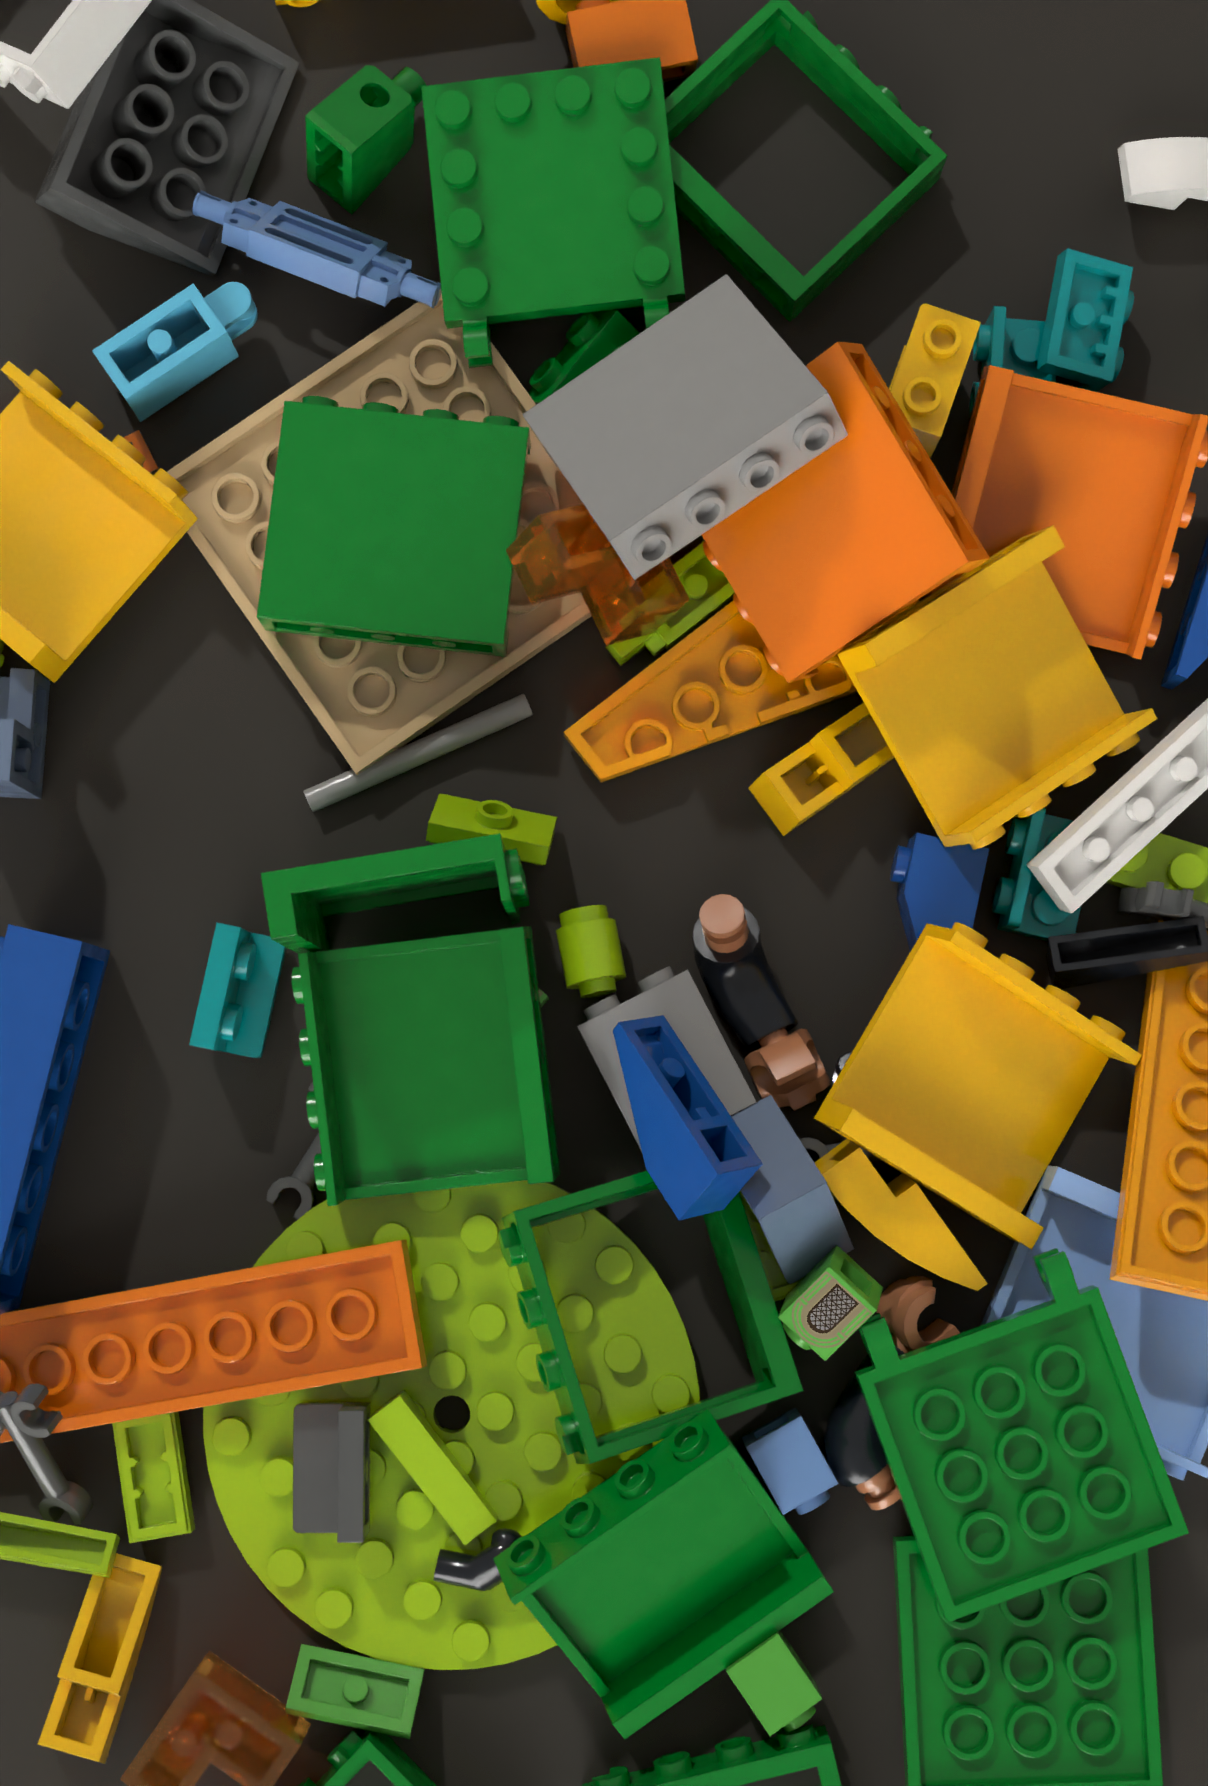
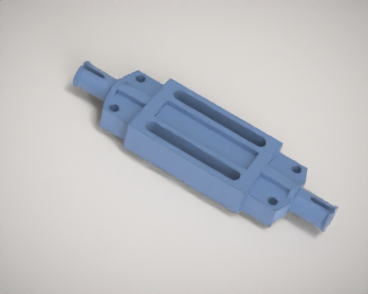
M202 190L200 193H197L194 199L193 215L223 225L221 243L246 252L247 257L352 298L358 296L384 307L392 299L402 295L426 304L431 308H434L440 299L442 292L441 283H436L411 273L412 261L386 251L388 242L279 201L273 207L251 198L230 203L207 194Z

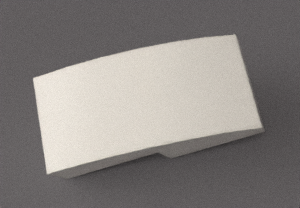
M1207 137L1146 139L1124 143L1117 149L1125 202L1175 210L1187 198L1208 201Z

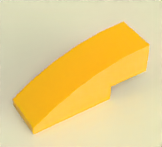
M862 703L817 733L808 743L763 772L748 789L781 834L785 836L895 757L866 705Z
M848 1139L814 1162L826 1180L833 1198L876 1238L907 1260L946 1280L979 1291L988 1284L917 1183L902 1173L886 1185L862 1149Z
M116 1553L110 1578L92 1575L57 1675L60 1681L38 1745L102 1764L106 1763L146 1633L162 1566Z

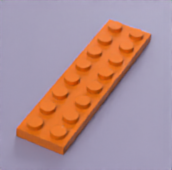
M406 1239L0 1314V1391L3 1393L16 1391L19 1395L29 1384L46 1386L49 1392L38 1407L49 1412L60 1411L63 1416L51 1434L420 1369L427 1366ZM7 1429L0 1436V1443L13 1441Z

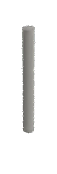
M523 693L405 745L373 764L359 775H356L353 769L303 790L312 812H316L533 716L532 710Z

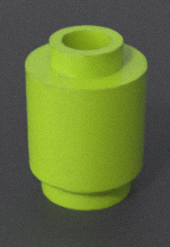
M584 906L559 914L561 928L556 930L566 988L579 989L581 998L598 997L616 992L615 982L626 978V971L616 920L609 918L607 906Z

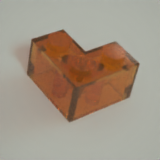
M583 504L539 514L506 549L531 605L581 592L606 646L654 633L689 601L669 557L634 580Z
M209 1651L120 1780L128 1786H195L208 1765L212 1763L242 1786H274L300 1748L311 1723L300 1716L286 1714V1705Z

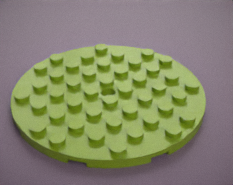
M528 1180L351 1199L345 1200L336 1206H328L327 1200H325L289 1226L267 1248L253 1266H263L398 1240H407L427 1360L426 1367L203 1407V1438L208 1473L223 1519L244 1559L266 1588L293 1614L319 1633L349 1649L378 1660L417 1668L467 1670L508 1664L537 1655L557 1646L556 1642L522 1601L516 1605L512 1603L503 1582L491 1590L478 1591L433 1581L440 1549L476 1556L491 1546L492 1535L499 1529H512L525 1536L562 1511L571 1501L582 1497L618 1472L624 1464L638 1458L662 1441L659 1440L592 1464H576L574 1454L566 1455L561 1447L556 1432L555 1418L562 1414L555 1391L547 1392L541 1382L536 1365V1355L543 1353L536 1329H527L523 1322L518 1306L517 1293L524 1289L517 1266L509 1267L507 1265L498 1237V1232L505 1229L502 1220L504 1216L519 1209L571 1194L557 1185L549 1182L528 1184ZM597 1209L532 1228L595 1437L699 1402V1385L695 1361L684 1323L657 1271L637 1245ZM405 1389L498 1516L494 1524L464 1545L370 1424V1531L364 1542L337 1543V1533H296L293 1530V1424L295 1406L299 1403L370 1402L371 1416L381 1406ZM450 1395L462 1398L468 1404L470 1410V1419L467 1425L456 1430L442 1428L435 1416L437 1402L443 1397Z

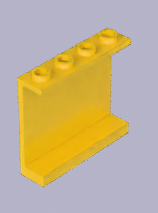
M8 361L1 370L20 392L0 414V639L40 673L55 683L198 518L183 502V499L189 492L174 477L162 468L152 475L141 466L146 458L126 439L118 434L112 442L99 433L104 428L103 423L83 405L76 401L69 409L58 399L63 395V392L44 374L34 369L28 376Z
M1054 525L1021 537L991 556L989 560L971 572L959 576L837 653L944 847L970 844L972 849L976 850L991 844L1005 834L1006 831L1003 827L1005 822L1016 815L1018 818H1024L1043 809L1052 801L1048 794L1061 784L1063 787H1069L1091 776L1097 770L1093 762L1105 754L1108 757H1112L1130 749L1141 740L1137 732L1158 719L1152 708L1124 714L1042 561L1065 547Z
M955 922L951 929L927 923L814 1119L1001 1235L1032 1249L1044 1227L1024 1216L1021 1212L1109 1058L1136 1066L1142 1055L1122 1042L1126 1033L1115 1024L1096 1015H1093L1089 1020L1077 1012L1081 1004L1078 999L1055 986L1047 985L1046 989H1043L1031 981L1035 973L1032 968L1009 955L1001 954L998 959L984 948L988 940L977 931L959 922Z

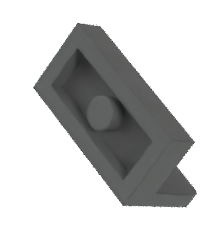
M370 1402L299 1403L295 1406L293 1424V1530L296 1533H337V1543L364 1542L370 1531V1423L368 1422L370 1418Z

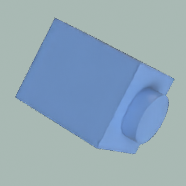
M796 1407L742 1437L749 1454L783 1515L793 1509L796 1510L798 1515L808 1513L824 1504L830 1498L828 1489L837 1485L838 1482Z

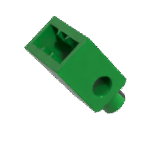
M365 65L305 116L307 179L351 215L410 150L414 139L415 107L423 100L421 86H427L422 77L413 69L403 67L390 79L377 67Z

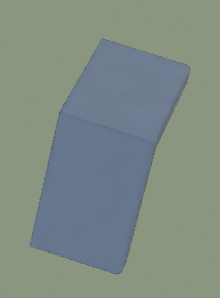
M11 668L10 677L0 676V797L42 799L50 680L35 669Z
M769 1095L731 1116L763 1163L740 1191L755 1214L787 1282L791 1284L803 1278L836 1245L845 1253L852 1251L854 1247L826 1180L773 1097Z

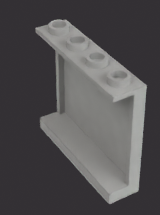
M727 274L522 414L551 460L566 478L634 580L848 436L827 390Z

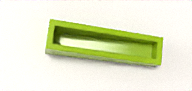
M405 1389L370 1416L368 1422L464 1545L468 1544L497 1521V1514Z
M0 1512V1559L110 1578L120 1537L117 1534Z

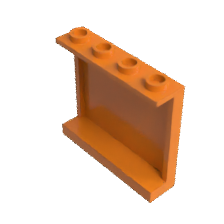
M836 342L806 365L829 393L848 436L702 534L705 540L703 542L705 555L711 564L726 576L735 592L733 600L737 610L744 619L754 624L765 643L764 654L768 663L778 674L785 677L787 683L815 676L819 673L817 667L954 575L971 572L990 559L864 346L859 343Z
M989 365L983 368L951 494L989 557L1021 537L1054 525L1065 547L1042 562L1086 644L1124 653L1132 658L1141 660L1145 646L1152 648L1160 632L1162 613L1155 611L1161 588L1169 589L1176 575L1179 553L1172 552L1178 527L1186 529L1194 511L1196 493L1190 492L1189 488L1195 467L1203 468L1208 459V430H1206L1208 416L1189 414L1055 383ZM964 573L954 575L927 593L924 599Z

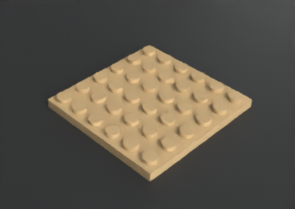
M442 292L434 308L421 302L415 303L167 471L189 492L183 499V502L198 518L187 531L188 535L356 775H359L390 753L415 739L651 576L654 568L650 569L636 580L630 575L610 542L559 468L551 460L522 414L533 408L536 403L492 342L493 366L469 368L468 359L465 358L463 327L447 329L444 321ZM321 396L335 400L339 404L338 407L362 409L363 404L376 402L394 406L402 414L423 416V411L441 409L457 414L459 420L483 422V419L487 416H504L518 421L520 427H529L531 450L530 455H527L507 624L509 637L506 657L265 630L257 618L284 401L302 403L303 397Z

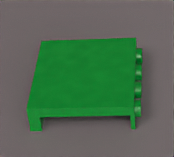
M321 396L303 397L302 403L284 401L257 618L265 630L506 657L509 637L507 624L527 455H530L531 450L529 427H520L518 421L504 416H487L483 419V422L459 420L457 414L441 409L423 411V416L402 414L394 406L376 402L365 403L362 409L338 407L339 404L335 400Z
M500 833L261 873L270 938L298 954L330 950L325 917L497 888L500 890L501 902L512 924L521 923L519 908L530 906L525 873L517 848L506 850Z
M531 926L298 954L299 966L293 967L292 989L296 1003L304 1004L307 1029L300 1030L299 1048L304 1066H311L314 1091H309L307 1094V1116L311 1128L319 1129L321 1153H317L314 1157V1176L318 1190L326 1191L328 1206H336L345 1200L523 1180H528V1184L554 1182L561 1172Z
M706 1409L691 1421L677 1427L671 1435L638 1458L624 1464L618 1472L582 1497L571 1501L562 1511L529 1534L515 1540L509 1548L493 1558L509 1599L514 1605L521 1601L525 1604L601 1697L613 1726L624 1739L631 1736L834 1592L809 1550L709 1409Z

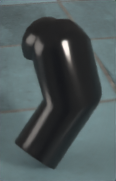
M499 1529L492 1535L491 1546L476 1556L440 1549L433 1581L478 1591L493 1589L503 1582L493 1558L509 1548L522 1535L512 1529Z

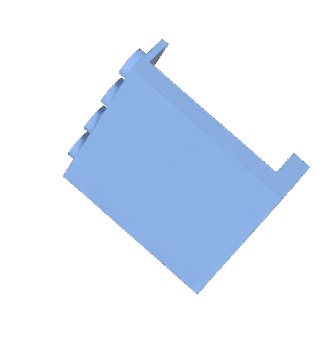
M1048 1165L1037 1185L1025 1215L1044 1227L1032 1249L1016 1241L1014 1242L981 1325L1050 1301L1048 1292L1038 1275L1033 1256L1057 1248L1059 1252L1064 1251L1072 1268L1078 1290L1094 1285L1100 1291L1167 1474L1184 1481L1187 1470L1208 1479V1467L1201 1464L1208 1445V1301L1109 1280L1120 1193L1060 1167Z

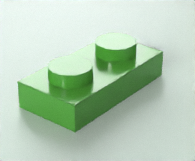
M301 1644L286 1704V1714L410 1739L423 1682L424 1669Z

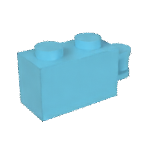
M228 282L204 298L193 283L93 349L92 352L140 422H142L238 358L239 355L232 340L254 326L258 318V310L249 289L242 283Z

